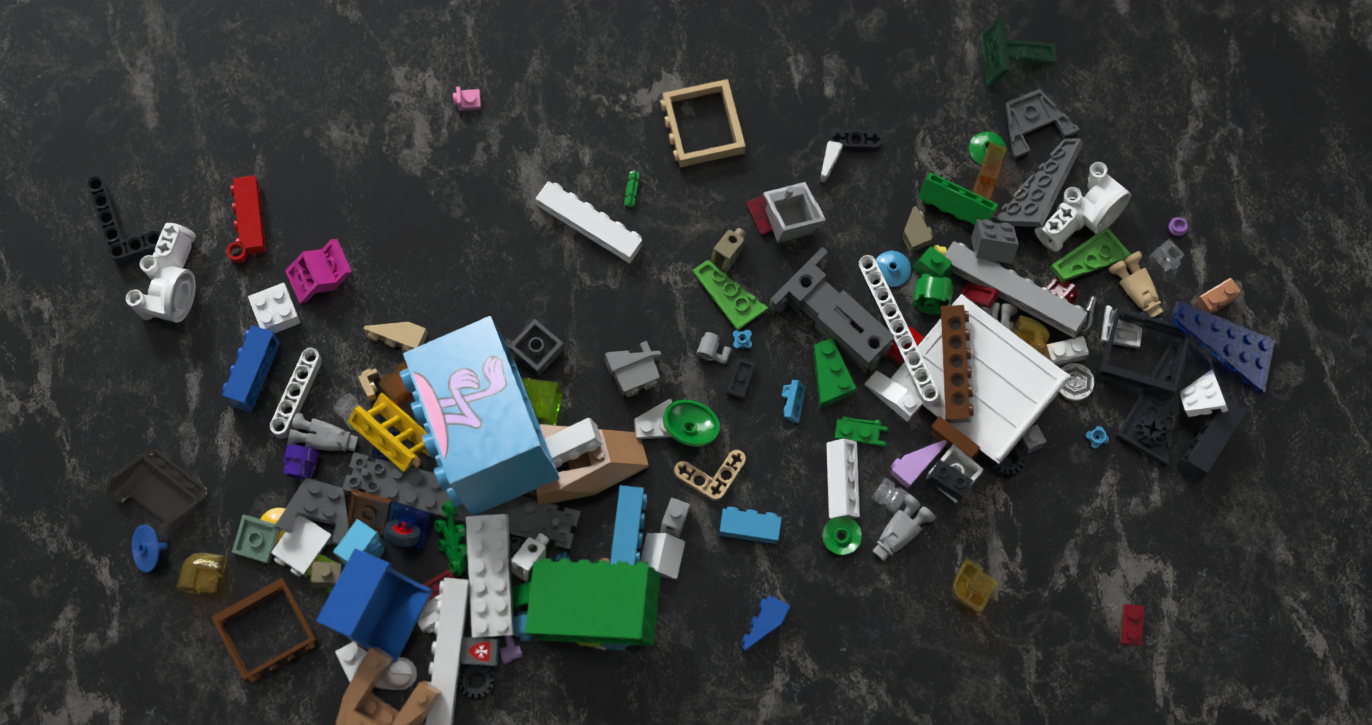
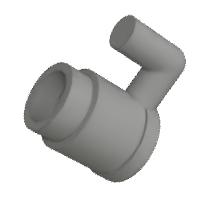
M706 332L704 337H702L696 354L703 359L715 360L725 364L728 361L731 348L725 346L722 355L716 353L720 337L714 333Z

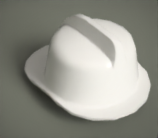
M401 657L398 658L396 663L391 661L376 687L402 690L412 686L417 676L414 664L410 660Z

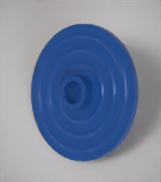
M144 524L138 526L133 534L132 554L137 567L143 572H150L158 562L159 551L167 550V543H158L154 530L149 525Z

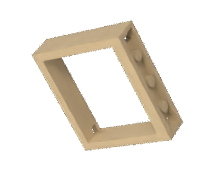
M728 79L663 93V100H660L661 109L666 111L667 117H664L666 128L670 127L669 140L670 144L675 146L673 155L675 161L679 162L680 167L745 153V142ZM721 92L734 143L684 154L671 102Z

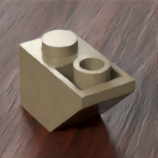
M917 206L913 207L902 236L910 253L929 246L933 239V232L930 227L926 226L924 222L925 216L922 211L918 210Z

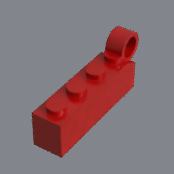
M255 175L233 178V185L230 186L232 197L235 196V203H232L234 214L237 215V220H234L235 231H238L239 238H236V242L228 245L226 252L229 259L234 263H242L246 260L248 254L266 252L259 182ZM240 248L243 250L240 256H231L234 249Z

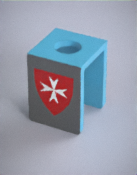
M463 637L460 662L462 664L498 665L499 639Z

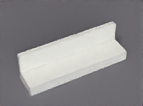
M840 439L828 442L829 518L838 516L859 518L857 441Z

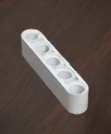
M307 348L302 352L270 423L271 431L279 439L289 436L293 418L296 412H300L321 366V357L314 348ZM310 356H316L313 362L307 361ZM302 373H308L307 378L299 379ZM300 390L298 396H291L293 391ZM286 408H293L291 413L284 414ZM285 425L282 431H276L277 426Z

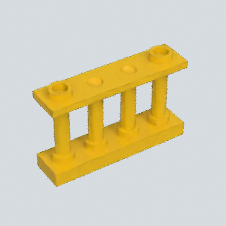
M383 393L379 395L373 408L366 412L360 406L354 408L347 421L403 472L409 470L416 458V454L422 451L428 457L430 456L422 438L427 432ZM380 413L387 421L380 424L373 417ZM394 426L401 434L394 437L387 429ZM408 438L416 446L408 449L401 442Z

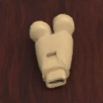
M1138 251L1127 257L1124 261L1117 262L1109 270L1112 274L1121 277L1122 281L1119 283L1143 312H1147L1150 317H1155L1164 311L1159 305L1161 302L1146 268L1140 269L1139 267L1142 254ZM1126 266L1131 270L1132 275H1129Z

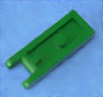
M837 419L834 440L848 439L857 441L860 444L886 447V442L879 441L880 432H888V427Z

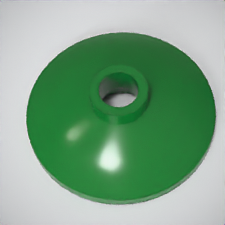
M992 132L978 133L971 139L969 144L970 157L975 163L984 167H992L999 164L1006 153L1004 141L1000 136ZM985 145H990L991 149H987Z
M838 516L826 523L822 538L825 546L832 553L847 555L858 548L862 533L859 525L853 519ZM843 534L845 539L839 540L838 535Z

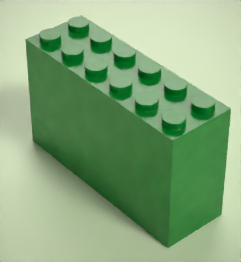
M548 558L534 561L525 633L543 641L653 646L661 574L646 562H636V565H629V562L617 561V564H610L609 561L599 560L598 563H591L589 560H579V563H575L569 559H560V562H553L552 559Z

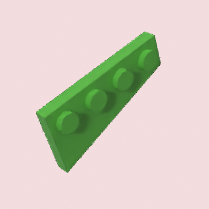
M1106 227L1052 264L1050 269L1061 282L1125 260L1131 254L1110 229Z

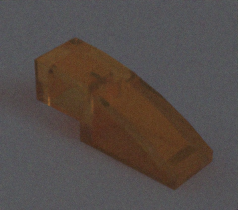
M989 142L972 191L973 193L990 200L1007 150L1006 147Z

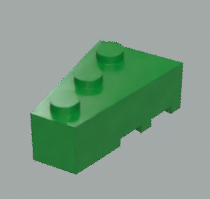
M833 338L815 344L813 357L819 409L854 395L856 387Z

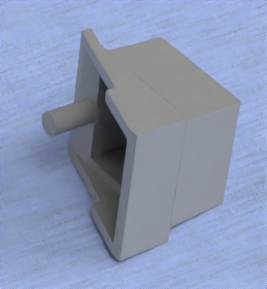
M806 182L763 192L767 202L765 210L778 243L813 234L816 228L822 227L826 220Z
M647 341L640 343L643 350L640 353L617 351L605 354L604 361L609 374L613 376L622 396L627 395V397L636 395L641 388H645V390L651 389L656 386L660 378L655 361L659 360L661 352L651 351Z

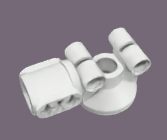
M1095 162L1091 165L1088 180V189L1090 191L1085 197L1081 196V191L1076 187L1066 189L1064 201L1057 207V212L1042 227L1035 229L1038 239L1050 250L1058 252L1063 247L1062 244L1084 225L1095 234H1098L1106 227H1109L1127 206L1131 193L1107 174V167L1104 163Z
M166 223L157 242L156 252L153 255L144 256L140 261L141 269L152 280L148 295L142 294L139 290H132L126 295V302L144 320L156 317L173 322H181L191 309L195 296V277L190 270L183 269L191 250V242L195 240L196 235L184 226Z

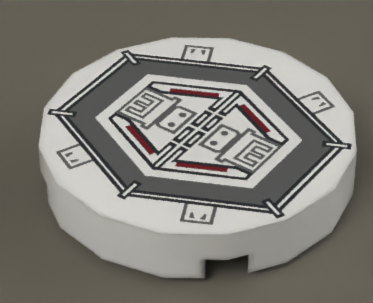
M1078 363L1067 364L1061 369L1071 376L1059 392L1062 397L1070 401H1081L1088 397L1094 387V378L1090 370Z

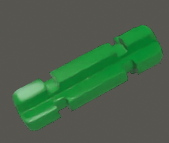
M636 171L629 173L628 179L630 181H628L626 189L627 198L625 197L624 205L628 207H633L636 203L635 197H637L639 185L637 181L640 179V173Z

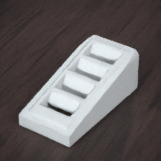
M832 141L827 143L821 182L827 180L841 153L842 143Z

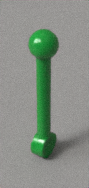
M846 416L841 417V420L881 426L880 420L869 421Z

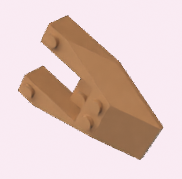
M540 424L544 438L568 428L567 426ZM598 429L603 445L598 446L594 451L581 454L577 459L567 461L569 470L558 472L560 479L535 489L537 505L596 495L647 468L648 461L642 440L636 439L635 432Z
M371 647L359 664L343 697L336 725H421L442 692L427 681L419 682L399 712L372 692L393 660V657L379 647Z

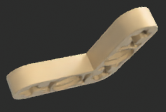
M740 450L732 451L714 478L685 461L676 464L674 474L679 480L709 499L718 501L723 498L744 466L745 455ZM738 455L740 456L741 463L736 462L733 469L730 467L733 463L732 457H737ZM686 467L687 473L692 474V471H694L695 473L692 475L691 480L689 481L687 480L689 478V475H687L686 473L680 475V470L678 468ZM723 471L731 472V479L723 480L721 478ZM697 476L705 479V483L702 486H697L694 483V479ZM719 482L726 485V487L721 485L719 489L720 495H712L713 491L711 489H716Z

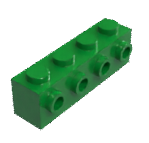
M931 172L927 176L918 195V198L924 203L935 205L941 211L949 212L960 220L972 223L973 226H975L977 220H991L998 205Z

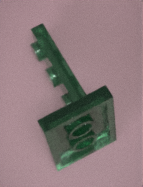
M996 19L980 34L987 85H994L1010 71L1009 60L1054 63L1057 61L1055 43L1006 39L1004 19Z

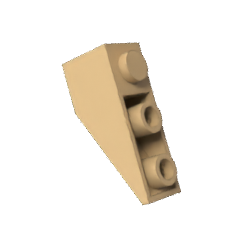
M410 322L364 327L368 338L375 341L380 339L385 341L384 343L390 347L395 348V346L402 348L404 352L423 345L428 335L426 328Z

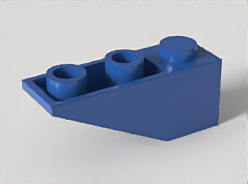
M768 595L767 600L762 599L758 610H761L758 618L753 617L749 626L752 630L749 635L745 634L740 644L744 646L742 652L745 653L781 627L790 605Z

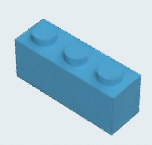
M727 507L722 512L719 536L777 544L781 517H777L775 513L763 515L758 514V511L755 510L743 512L739 511L736 507Z

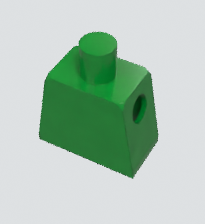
M929 247L912 267L922 275L930 274L938 278H950L953 274L952 261L933 247Z

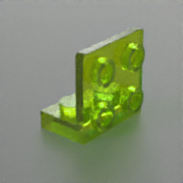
M521 378L536 418H542L546 425L555 426L563 390L558 382Z

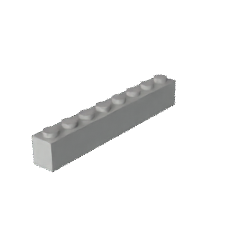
M953 241L944 255L952 261L953 273L973 284L997 289L1000 292L999 298L1073 338L1076 337L1086 321L1087 312L1081 306L1070 304L1064 297L1055 296L1049 289L1045 287L1040 288L1032 280L1018 276L1015 271L1001 267L996 261L976 258L975 253L969 250L963 243L958 244Z

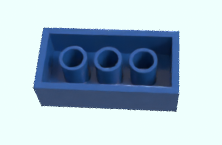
M251 325L250 330L245 332V342L243 347L238 349L236 355L238 359L235 365H232L230 368L228 382H225L222 387V396L229 406L250 413L253 410L280 344L274 332Z

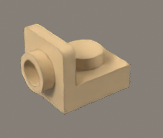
M376 369L365 370L358 378L371 402L377 399L375 392L378 391L372 380L379 378Z

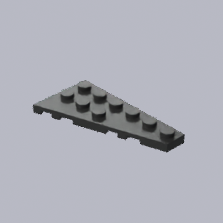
M1064 139L1051 153V158L1038 167L1039 171L1025 181L1014 193V199L1009 204H1005L1001 208L1002 212L998 216H994L991 221L995 223L1005 222L1013 226L1042 227L1083 146L1082 140Z

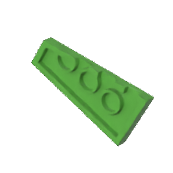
M709 260L693 270V274L736 330H740L768 310L767 306L761 304L752 294L746 292L737 282L732 281L727 277V274Z

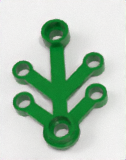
M451 500L445 501L441 507L443 514L447 515L448 528L443 519L437 520L434 523L436 531L442 532L445 537L437 541V547L439 551H445L450 560L449 569L451 573L455 576H460L466 571L464 558L468 555L467 545H459L466 534V530L463 524L454 525L453 516L459 513V507H454Z

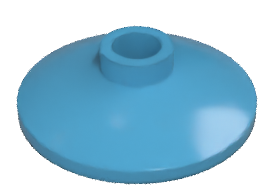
M887 251L877 257L876 262L888 287L901 286L909 279L911 265L906 256L896 251ZM894 264L896 269H891L890 265Z

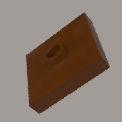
M353 490L348 514V527H352L358 519L376 531L378 535L384 536L392 499Z

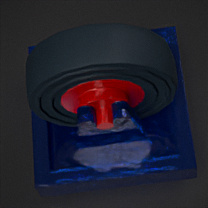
M393 501L388 523L384 531L385 539L396 546H412L422 550L431 513Z

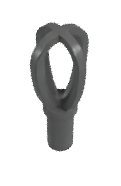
M1091 296L1085 308V312L1089 315L1087 328L1085 330L1080 329L1078 332L1082 335L1088 334L1092 326L1094 308L1098 300L1096 297Z

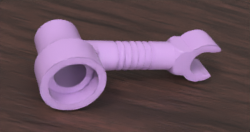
M504 635L507 647L500 648L499 650L503 664L510 663L513 659L522 657V652L519 645L515 646L512 635Z

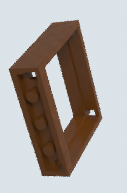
M283 578L211 617L241 676L246 682L250 681L252 683L259 680L263 673L277 670L280 667L279 664L285 661H293L298 657L297 654L303 651H311L315 648V644L319 643ZM284 591L309 639L249 672L224 624Z

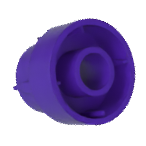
M287 445L283 460L284 475L300 480H305V478L311 479L320 453L303 446Z

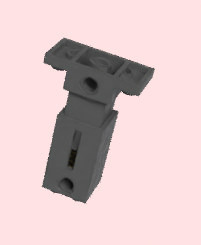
M822 247L770 299L768 311L774 316L777 312H783L787 304L797 313L800 310L804 311L816 322L815 329L826 339L833 338L837 349L864 373L869 369L872 371L879 364L880 358L882 356L885 358L888 355L887 353L894 345L893 339L895 336L844 290L839 293L825 281L826 274L823 270L826 267L828 251Z

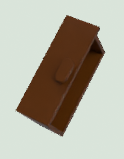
M941 416L931 426L933 430L931 435L939 441L945 440L947 442L946 447L949 449L954 444L973 461L981 453L979 445Z

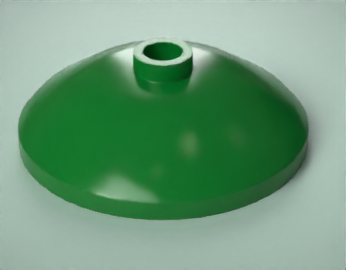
M678 400L668 405L663 414V425L668 434L684 445L705 446L712 443L718 436L720 424L717 416L710 408L700 402Z

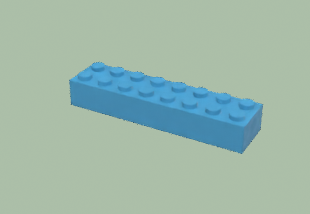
M620 485L610 564H617V561L629 562V565H636V562H640V552H637V549H641L643 537L642 533L639 532L640 529H644L645 514L642 513V510H646L647 494H644V488ZM601 643V648L625 651L626 646H630Z

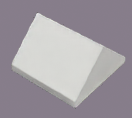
M647 533L640 562H646L650 567H654V570L659 572L661 577L677 580L685 541L667 533Z

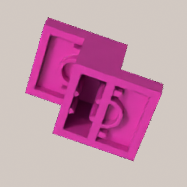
M337 239L330 240L321 250L303 251L286 269V274L299 303H306L315 293L334 291L352 272Z

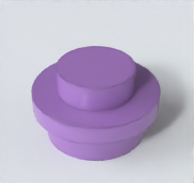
M1174 218L1169 223V231L1175 236L1184 235L1188 229V224L1183 218Z

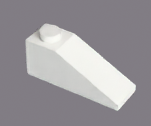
M878 371L864 384L907 422L916 414L923 403L908 389Z

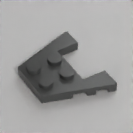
M1040 89L1006 102L1005 107L1014 159L1030 152L1023 137L1027 133L1054 122L1063 138L1076 134L1080 130L1076 124L1074 125L1068 120L1069 117L1065 113L1062 114L1055 107L1056 105Z
M305 478L274 525L276 530L291 533L296 515L335 526L331 545L338 546L349 531L344 491L341 487Z

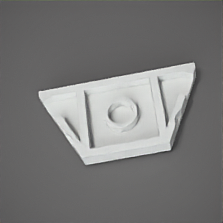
M1210 370L1180 391L1188 417L1211 414L1212 409L1220 408L1222 412L1228 411L1213 370Z

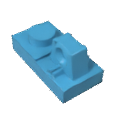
M792 380L791 385H784L782 397L787 399L784 407V417L792 423H799L806 386L798 380Z

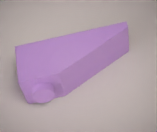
M943 440L907 454L901 460L897 458L891 465L893 469L890 475L908 489L945 448L947 442Z

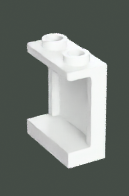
M297 516L293 531L291 533L285 532L271 553L275 556L274 561L281 566L287 564L291 567L290 571L298 577L301 574L307 577V572L313 562H315L327 544H331L333 536L307 518Z

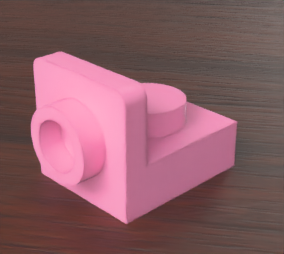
M456 87V93H453L454 104L458 105L459 111L481 109L479 89L461 91L460 87Z

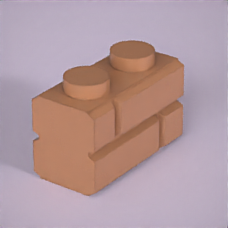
M1230 278L1201 295L1195 304L1206 318L1235 301L1242 292L1234 280Z

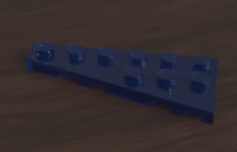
M1181 301L1175 302L1171 321L1187 334H1192L1199 340V344L1206 346L1212 351L1211 354L1232 371L1238 372L1245 382L1251 383L1256 387L1255 390L1260 394L1265 393L1275 339Z

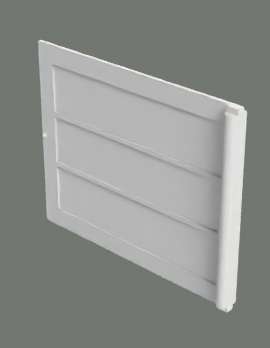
M961 294L952 305H964L965 311H969V322H966V329L970 330V341H967V348L971 349V360H968V367L972 369V378H968L969 386L973 388V397H969L970 405H973L974 416H970V422L950 424L979 445L982 452L1000 464L1066 385L1071 376ZM940 319L917 347L941 394V402L933 407L925 403L905 362L892 376L891 380L908 389L923 402L922 405L937 417L941 416L946 420L942 326ZM959 323L951 325L952 330H958L961 327ZM954 342L951 347L958 349L962 343ZM916 359L912 361L911 365L915 366L919 364L920 360ZM956 360L952 366L958 368L963 362ZM922 376L919 382H925L928 376ZM956 379L953 382V385L957 387L961 386L964 381L962 379ZM935 392L929 393V394L927 395V398H928V399L934 398L935 395H936V393H935ZM957 398L955 399L954 404L958 406L962 405L965 400L963 398Z

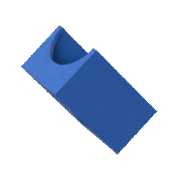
M355 548L316 621L363 648L369 650L371 647H379L392 656V661L396 663L433 590L391 568L392 564Z

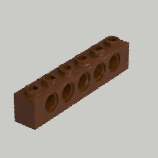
M964 305L941 306L945 416L948 423L970 422V416H974L973 405H970L969 397H973V388L969 386L968 378H972V369L968 367V360H971V349L967 348V341H970V330L966 329V322H969V311H965ZM954 323L961 325L958 330L951 329V325ZM954 342L962 343L958 349H954L951 346ZM956 360L963 362L958 368L952 366ZM956 379H962L964 381L963 384L958 387L954 386L953 382ZM957 398H963L965 400L964 403L959 406L955 405L954 401Z

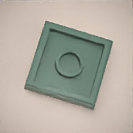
M242 515L232 553L270 564L273 556L271 552L275 548L279 535V530L274 529L275 523Z

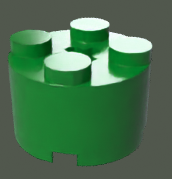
M923 274L915 283L913 306H918L919 311L923 313L940 314L941 306H951L953 295L952 280L947 277L938 278L930 274Z

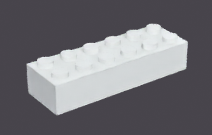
M508 515L466 517L472 637L514 635Z

